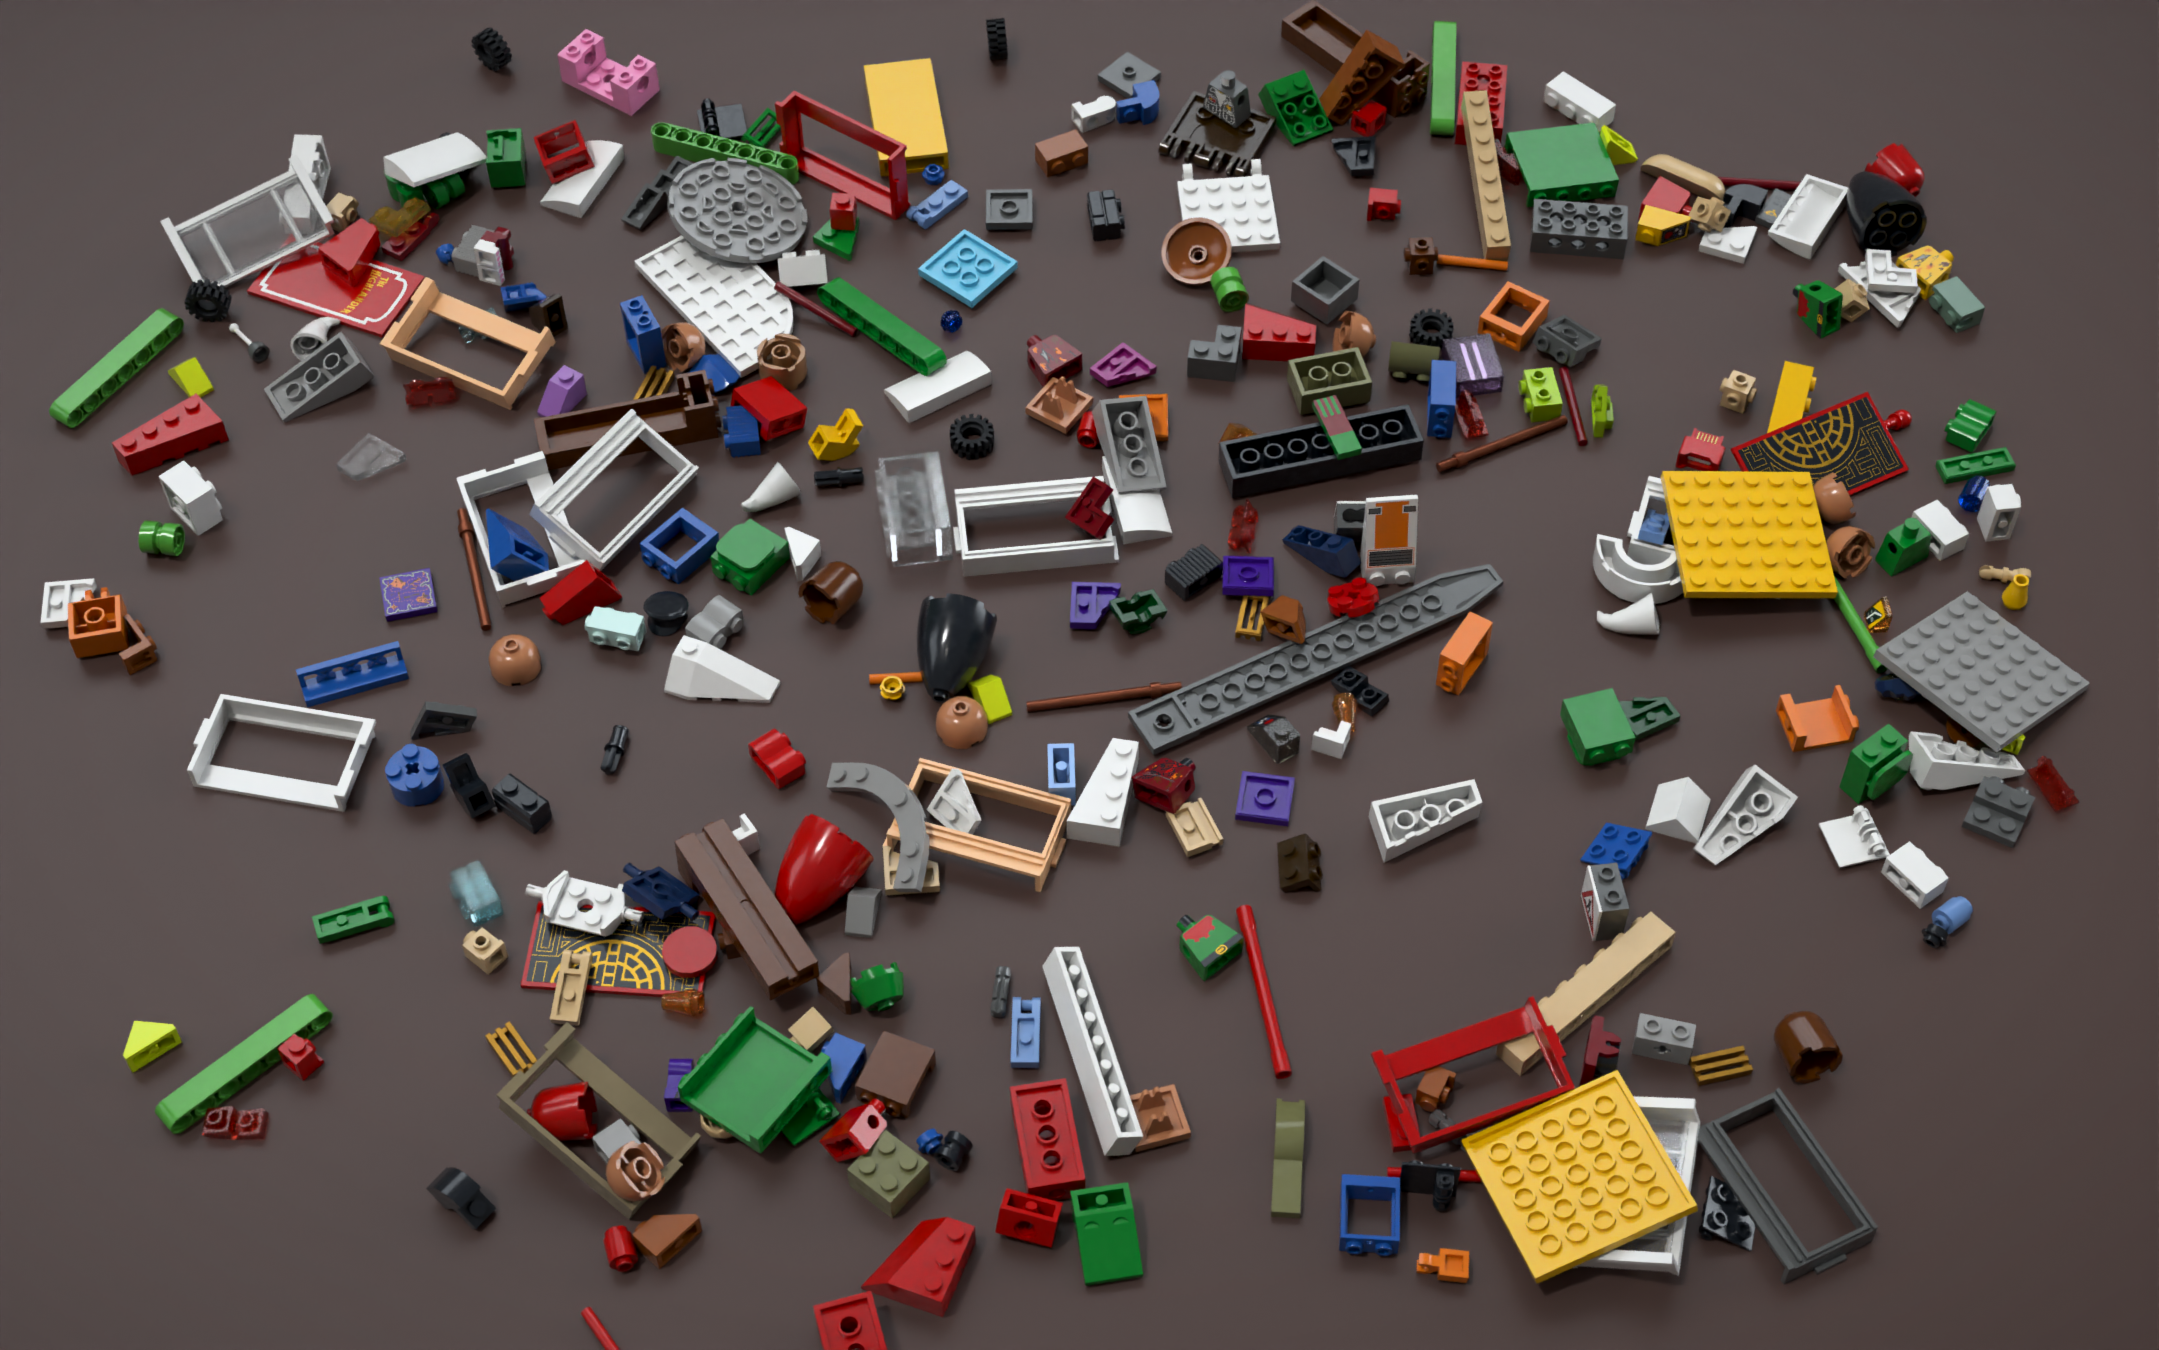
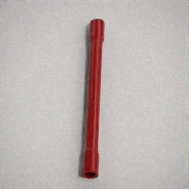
M1242 905L1236 909L1240 931L1244 937L1267 1033L1275 1077L1277 1079H1285L1292 1075L1278 1024L1256 933L1257 927L1252 907L1250 905Z

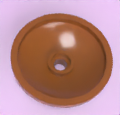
M1202 217L1189 218L1176 224L1166 235L1161 250L1162 261L1167 272L1175 280L1187 285L1210 283V278L1217 270L1228 267L1232 256L1231 241L1225 229L1217 222ZM1197 255H1203L1202 259L1196 260L1195 257Z

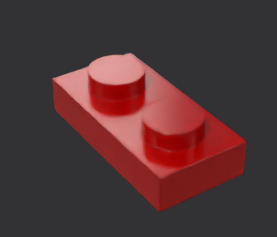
M1403 1094L1402 1097L1420 1136L1412 1094ZM1383 1097V1107L1393 1152L1412 1150L1390 1097Z

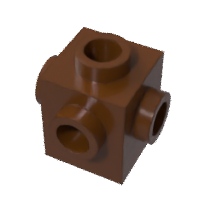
M1409 238L1408 248H1404V262L1408 263L1409 275L1433 274L1434 261H1438V247H1434L1433 238Z

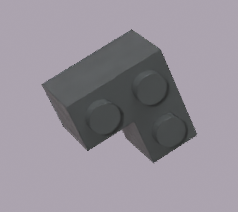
M1218 325L1215 342L1191 340L1187 361V377L1235 382L1241 347L1242 327Z

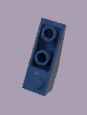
M1298 525L1282 539L1285 545L1329 574L1345 578L1361 564L1353 539Z

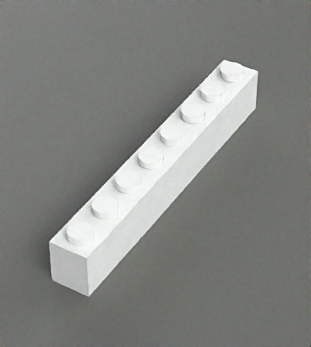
M1054 947L1042 967L1104 1156L1130 1155L1142 1139L1143 1134L1080 948Z

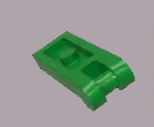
M378 896L312 916L319 943L329 942L378 926H391L395 920L393 913L389 911L390 902L388 897ZM370 912H378L376 914L370 915Z

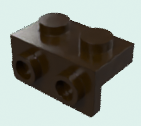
M1306 833L1278 842L1280 889L1287 893L1309 885L1316 892L1320 891L1323 873L1319 864V857L1321 856L1319 844L1313 841Z

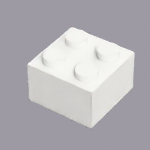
M182 461L159 476L170 508L198 536L223 521L220 512L222 506L214 495L217 493L216 489L209 480L205 482L196 467L193 466L191 468L185 461Z

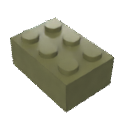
M1358 347L1288 360L1287 381L1300 415L1315 412L1312 407L1313 400L1333 395L1337 396L1341 407L1366 403L1371 400L1372 380Z

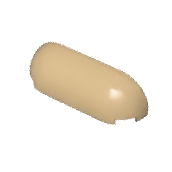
M1665 154L1654 155L1641 165V171L1657 178L1659 176L1664 177L1685 190L1708 200H1711V197H1715L1723 201L1726 192L1724 184L1712 173Z

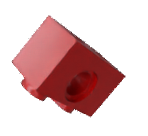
M1006 1188L999 1210L995 1233L1052 1248L1063 1203Z

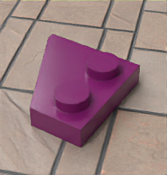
M1124 342L1090 367V375L1106 387L1154 375L1157 372L1155 364Z

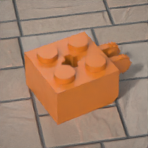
M104 587L101 588V597L94 598L92 591L86 590L85 600L68 603L69 641L77 658L123 651L129 648L128 626L124 619L127 609L121 594L110 596L108 588Z

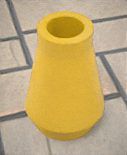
M2023 574L2015 575L2013 581L2002 593L2003 603L2008 609L2019 610L2027 604L2029 584L2027 576Z

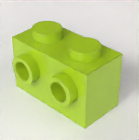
M1553 368L1524 370L1523 378L1519 380V393L1524 395V411L1529 413L1531 423L1548 421L1561 416L1563 402Z

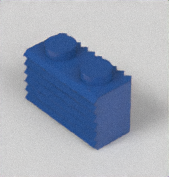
M742 405L726 407L727 415L722 416L723 428L729 432V434H724L725 449L730 448L731 457L733 458L736 456L760 455L758 420Z

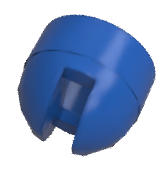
M444 244L437 248L436 255L443 264H448L449 261L453 263L451 256L454 246L452 244Z

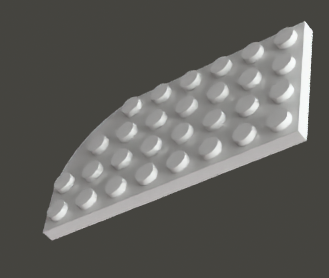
M682 235L634 261L635 268L689 324L697 327L704 336L705 341L730 364L741 378L759 368L757 348L764 339L770 340L775 338L776 334L792 335L794 320L791 302L788 297L774 290L776 283L756 263H738L717 258L700 251ZM772 353L767 356V360L772 358Z

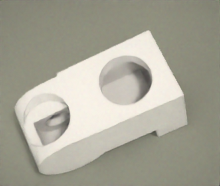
M1101 96L1096 101L1082 105L1081 102L1072 104V120L1082 133L1110 123L1115 119L1116 102L1112 97Z

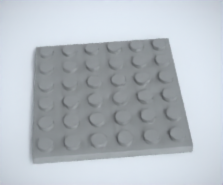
M1968 591L1878 648L1873 656L1995 752L2000 751L2086 691L2090 684L2079 673L2073 671Z

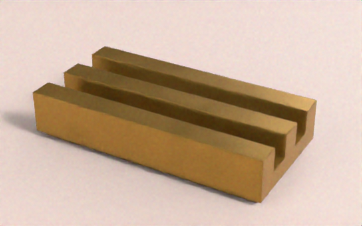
M651 366L633 400L653 396L662 378H664V381L656 396L666 394L675 377L674 371L669 370V372H666L664 368L657 370L656 366Z
M1243 595L1235 638H1240L1242 635L1248 640L1251 637H1255V641H1261L1264 626L1261 612L1257 630L1252 629L1258 601H1262V611L1268 606L1269 596ZM1249 599L1253 600L1248 626L1247 629H1244L1242 627Z
M510 1021L505 1023L503 1029L500 1027L495 1029L496 1033L485 1035L487 1042L512 1077L520 1070L525 1074L537 1061ZM507 1034H510L512 1039L515 1041L517 1046L520 1048L522 1053L529 1061V1064L526 1065V1063L523 1061L519 1053L516 1051L514 1046L506 1037ZM501 1039L505 1047L508 1049V1051L513 1056L517 1064L520 1066L519 1070H516L510 1060L507 1058L503 1050L496 1042L497 1040Z
M1744 1046L1690 1057L1689 1065L1698 1086L1751 1075L1753 1068L1748 1063L1749 1058L1744 1053ZM1740 1064L1742 1065V1067L1733 1068V1069H1729V1070H1724V1071H1720V1072H1715V1073H1711V1074H1706V1075H1702V1076H1701V1074H1700V1073L1708 1072V1071H1712V1070H1715V1071L1723 1070V1069H1725L1726 1067H1731V1066H1735V1065H1740Z

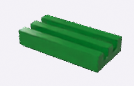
M767 107L743 134L741 140L744 142L748 141L750 145L764 148L781 129V126L776 124L763 140L759 142V139L776 122V113ZM768 116H771L772 118L764 125V127L756 134V136L752 137L751 135L764 122V120Z

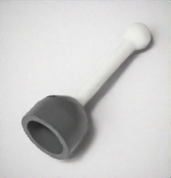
M235 323L229 326V330L232 333H236L249 345L248 354L255 362H262L267 359L270 350L264 343L250 341Z

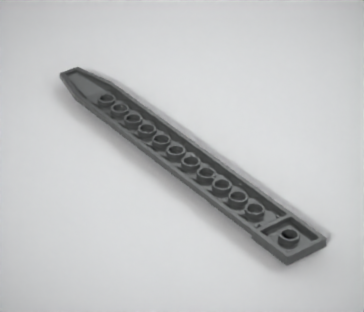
M1490 564L1439 574L1384 598L1379 603L1376 602L1374 604L1375 609L1365 615L1358 617H1348L1346 615L1305 633V642L1302 644L1291 640L1133 709L1128 712V718L1154 756L1198 736L1202 731L1468 613L1503 585V580ZM1161 720L1165 723L1170 722L1166 727L1159 726V721Z

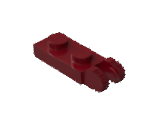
M418 208L414 212L413 217L381 246L382 252L399 261H403L430 234V231L438 224L440 216L434 212L428 215L426 208Z

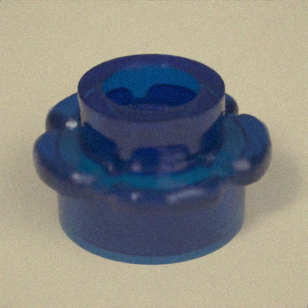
M950 310L942 315L940 325L944 331L948 330L953 333L961 327L963 320L957 310Z

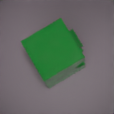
M522 129L487 130L486 166L491 188L526 185V149Z

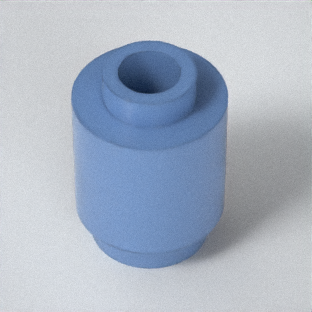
M1962 896L1953 897L1932 913L1933 924L1940 926L1948 934H1951L1970 919L1973 907L1966 898Z

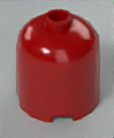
M1895 143L1886 146L1876 154L1878 159L1872 165L1870 163L1867 164L1865 172L1885 175L1905 187L1914 197L1919 195L1925 180L1924 172L1902 143L1900 146H1897Z
M588 1082L542 1089L534 1096L531 1109H527V1114L559 1141L592 1139L597 1133L598 1125L592 1124V1112H597L596 1098L594 1092L588 1087Z

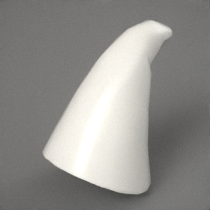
M323 317L307 324L291 339L290 347L293 354L301 361L327 342L328 330L332 326L338 325L340 320Z
M777 462L751 497L742 502L741 506L746 512H757L800 495L801 491L782 465Z
M1652 593L1613 614H1604L1601 611H1597V622L1605 629L1625 634L1659 635V618Z

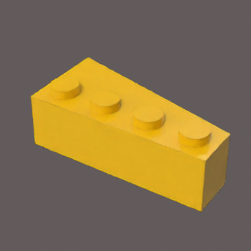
M1785 361L1767 433L1802 419L1803 412L1808 413L1812 399L1807 398L1808 391H1814L1817 377L1812 376L1814 367Z

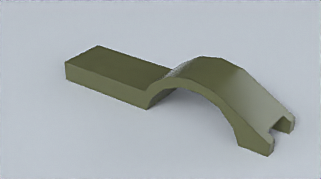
M1281 1098L1276 1099L1271 1217L1300 1219L1305 1100L1288 1102L1282 1101Z

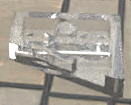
M368 433L336 465L338 471L355 481H359L401 464L407 459L405 453Z

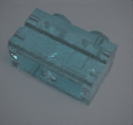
M477 860L466 865L465 868L461 867L451 871L452 883L448 884L454 900L460 898L462 902L458 906L464 920L470 918L473 926L477 927L486 923L489 919L493 920L503 915L504 911L501 901L480 861Z

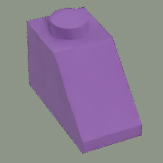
M564 365L549 380L537 411L538 415L546 417L570 412L587 395L583 374Z

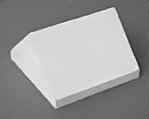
M1689 777L1659 784L1645 829L1697 843L1711 799Z

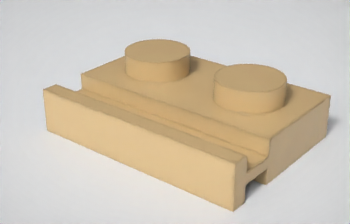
M1199 798L1194 803H1184L1175 814L1166 811V818L1187 857L1212 849L1214 845H1223V837L1202 798Z

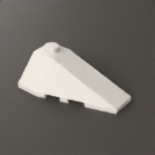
M683 635L672 654L664 692L686 700H697V697L712 698V701H721V698L737 699L738 702L770 703L780 685V680L707 642Z
M1911 731L1909 734V751L1913 753L1910 773L1918 786L1925 790H1947L1981 783L1984 776L1988 778L1995 776L2004 779L2020 776L2025 772L2022 765L2011 754L2000 751L1995 752L1985 747L1978 751L1967 746L1966 742L1958 740L1956 744L1942 741L1943 736L1932 733Z
M1753 765L1749 767L1731 789L1693 850L1714 866L1750 840L1783 819L1798 797L1758 766Z

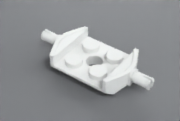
M564 870L547 887L543 888L528 884L526 888L527 896L541 898L544 904V916L547 923L606 937L611 935L621 922H625V919L641 923L644 917V911L629 909L626 906L625 893L622 892L623 884H619L618 889L571 878L568 871ZM583 905L593 906L588 912L579 911V908Z

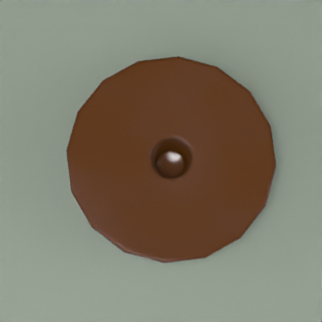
M1948 718L1946 731L1955 744L1958 740L1966 742L1967 746L1972 748L1980 744L1981 740L1953 718Z

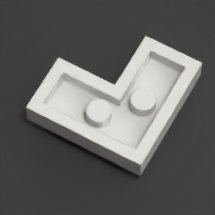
M1866 250L1867 290L1916 293L1918 287L1916 269L1892 268L1891 250Z

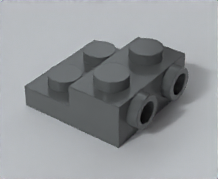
M1562 315L1539 326L1533 343L1540 351L1554 356L1559 363L1572 367L1582 362L1587 352L1599 347L1602 338L1566 315Z
M1984 776L1961 827L2013 848L2035 797L2031 796L2030 792L2023 787L2014 789L2005 785V782L1999 777L1993 776L1988 778Z

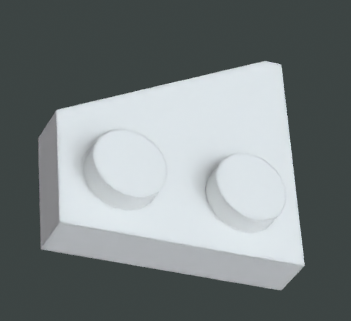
M1757 227L1723 228L1722 232L1711 230L1710 233L1705 231L1699 246V252L1744 264Z
M95 579L45 582L41 614L43 629L68 627V603L85 600L86 590H91L93 593L97 588Z
M952 768L927 808V811L945 827L973 835L982 820L961 771L958 768Z

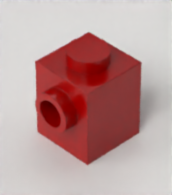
M832 193L829 209L831 229L854 231L857 219L856 194Z

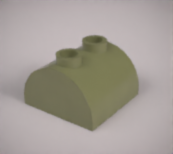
M1392 341L1388 371L1393 372L1392 377L1407 378V374L1417 375L1416 380L1429 381L1431 361L1439 360L1440 347Z

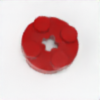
M1362 577L1355 578L1350 583L1332 586L1328 589L1329 596L1327 601L1329 610L1336 616H1340V613H1348V617L1365 615L1374 610V604L1380 601L1376 586L1367 583L1366 579Z

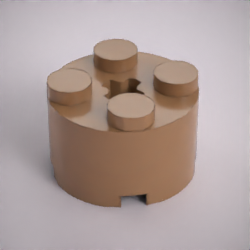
M776 334L775 338L770 340L766 338L759 344L757 359L760 378L772 376L788 391L797 389L798 384L807 375L806 352L801 341L796 336L790 334ZM772 353V358L767 360V356Z

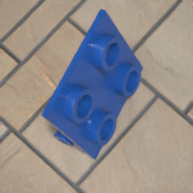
M1606 822L1580 860L1581 862L1595 865L1617 863L1621 879H1626L1629 876L1631 867L1636 866L1644 850L1648 849V842L1653 833Z

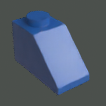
M835 1033L830 1041L825 1042L821 1052L831 1058L832 1073L827 1078L835 1101L841 1104L867 1060L864 1044Z

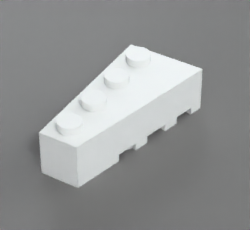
M294 135L291 157L298 156L323 200L331 167L322 135ZM291 164L289 165V171L293 169ZM296 181L286 186L284 204L300 233L311 234L315 230L318 215L300 183ZM280 212V223L284 225L286 234H291L292 232Z
M1112 738L1067 819V839L1120 847L1133 788L1132 776L1136 774L1139 760V742Z
M1475 779L1372 801L1369 819L1383 862L1385 863L1479 817L1482 800Z

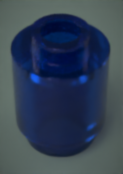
M1974 476L1969 479L1958 497L1959 505L1966 511H1979L1990 482L1983 476Z

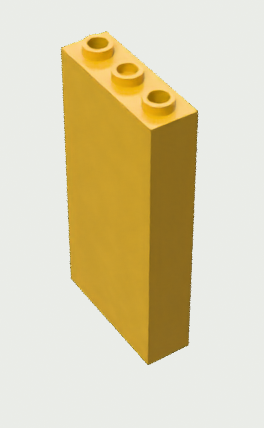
M931 58L864 65L865 85L872 127L874 130L907 145V150L905 151L907 174L923 172L924 168L930 164H937L943 169H949L948 150ZM877 151L880 175L889 176L888 158L890 156Z

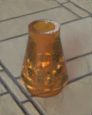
M1351 693L1337 694L1334 696V701L1331 704L1339 725L1341 721L1350 723V733L1356 730L1357 700L1354 699V695Z
M697 989L664 993L661 1005L663 1010L696 1016L704 1011L705 997L704 993L697 991Z

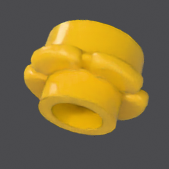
M888 676L880 685V694L885 699L897 700L905 692V685L900 678Z

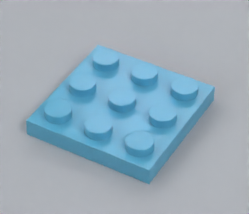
M964 229L918 268V275L972 308L1018 268V261Z

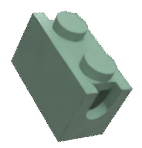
M1957 276L1933 285L1932 290L1935 294L1929 298V303L1956 333L1980 324L1985 307Z

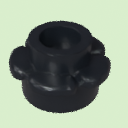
M1930 923L1926 929H1922L1923 941L1927 945L1938 948V946L1947 944L1948 933L1940 926Z

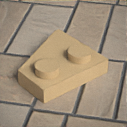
M883 846L886 895L940 892L938 863L928 860L922 892H898L893 889L900 853L892 851V847Z

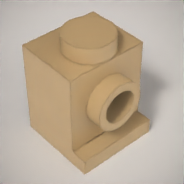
M338 192L326 205L334 220L330 224L332 229L342 232L358 216L356 208L359 206V203L354 197Z
M483 927L477 932L474 930L470 931L464 938L462 947L465 956L488 975L508 958L505 943L501 939L495 938Z

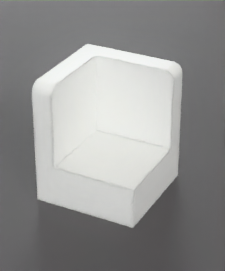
M1341 721L1337 732L1323 727L1319 728V731H1315L1313 734L1311 750L1342 759L1350 740L1351 724Z
M744 813L739 816L741 827L732 832L746 854L750 855L759 850L760 845L758 832Z

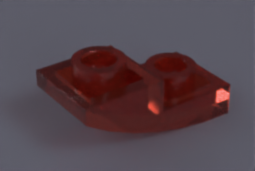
M1494 139L1500 175L1514 186L1519 185L1522 173L1514 153L1507 154L1506 148L1501 146L1499 139Z
M233 1106L207 1108L202 1135L204 1137L229 1140L264 1139L269 1113L264 1108L237 1111Z

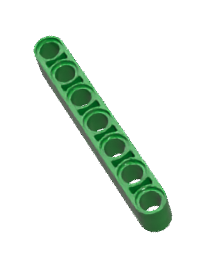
M837 277L818 289V297L826 307L920 374L928 376L947 363L946 355L940 347L842 278Z

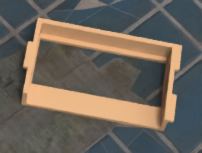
M425 277L411 298L412 305L399 323L394 322L380 342V345L386 349L391 360L511 410L512 404L549 348L553 347L556 342L548 327H545L541 334L439 292L434 280ZM429 313H433L527 353L503 390L494 388L405 350Z
M920 758L909 787L917 796L924 780L942 785L952 768L956 767ZM959 769L969 792L1055 815L1057 818L1042 854L925 822L926 833L929 835V848L1034 877L1035 891L1041 892L1050 867H1057L1066 844V839L1062 837L1067 827V819L1071 814V799ZM895 818L887 831V837L883 846L892 847V851H894L897 841L900 840V832Z

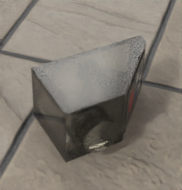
M1268 714L1247 726V730L1277 765L1299 753L1300 734L1286 717Z

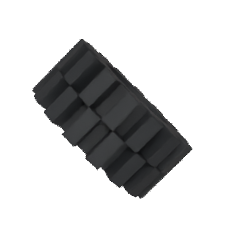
M1004 18L987 19L986 27L990 60L1008 59Z
M487 27L471 40L473 43L472 48L475 49L474 53L479 56L478 59L480 61H483L485 67L488 66L489 70L498 71L512 60L511 50L506 46L508 43L503 41V36L498 35V31L493 30L491 27Z
M202 279L198 280L197 283L194 281L189 286L184 303L186 304L185 308L189 310L188 313L190 315L195 314L196 319L201 317L204 322H207V319H210V322H215V320L218 322L222 321V318H226L231 304L232 296L229 295L230 291L228 289L224 290L225 286L222 284L218 286L216 281L210 283L208 279H205L204 283Z
M1429 308L1428 312H1425L1424 309L1420 310V314H1414V318L1412 317L1410 342L1418 345L1440 347L1444 351L1446 346L1449 347L1452 341L1454 327L1452 318L1447 317L1445 312L1440 314L1439 309H1436V312H1432V308ZM1429 328H1431V329H1436V330H1438L1439 332H1437V333H1428V332L1424 331V329H1429Z
M969 414V418L963 415L961 416V421L957 418L954 420L955 424H951L950 446L955 455L958 453L960 458L966 455V460H971V456H974L975 460H978L979 455L984 458L987 456L986 452L990 453L992 451V447H994V428L986 417L982 420V415H977L976 418H974L973 414ZM969 434H976L981 436L980 438L975 440H968L963 438L964 436Z

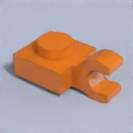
M1440 1248L1438 1256L1419 1253L1416 1272L1420 1274L1438 1272L1437 1280L1467 1283L1469 1278V1251Z

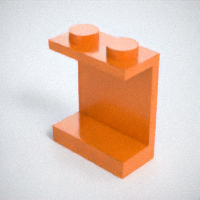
M1840 685L1835 686L1832 698L1794 704L1791 694H1784L1779 697L1776 712L1793 752L1853 742L1856 731L1859 730V721L1857 716L1852 714L1849 697L1843 693Z

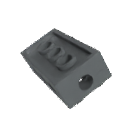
M1534 199L1531 216L1530 252L1624 259L1628 233V206Z

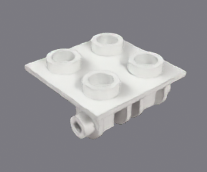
M1862 805L1854 808L1853 816L1819 823V827L1839 868L1886 858L1890 855L1868 809Z

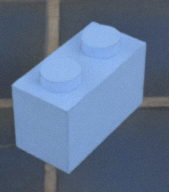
M1074 743L1047 744L1049 793L1070 798L1071 805H1076Z

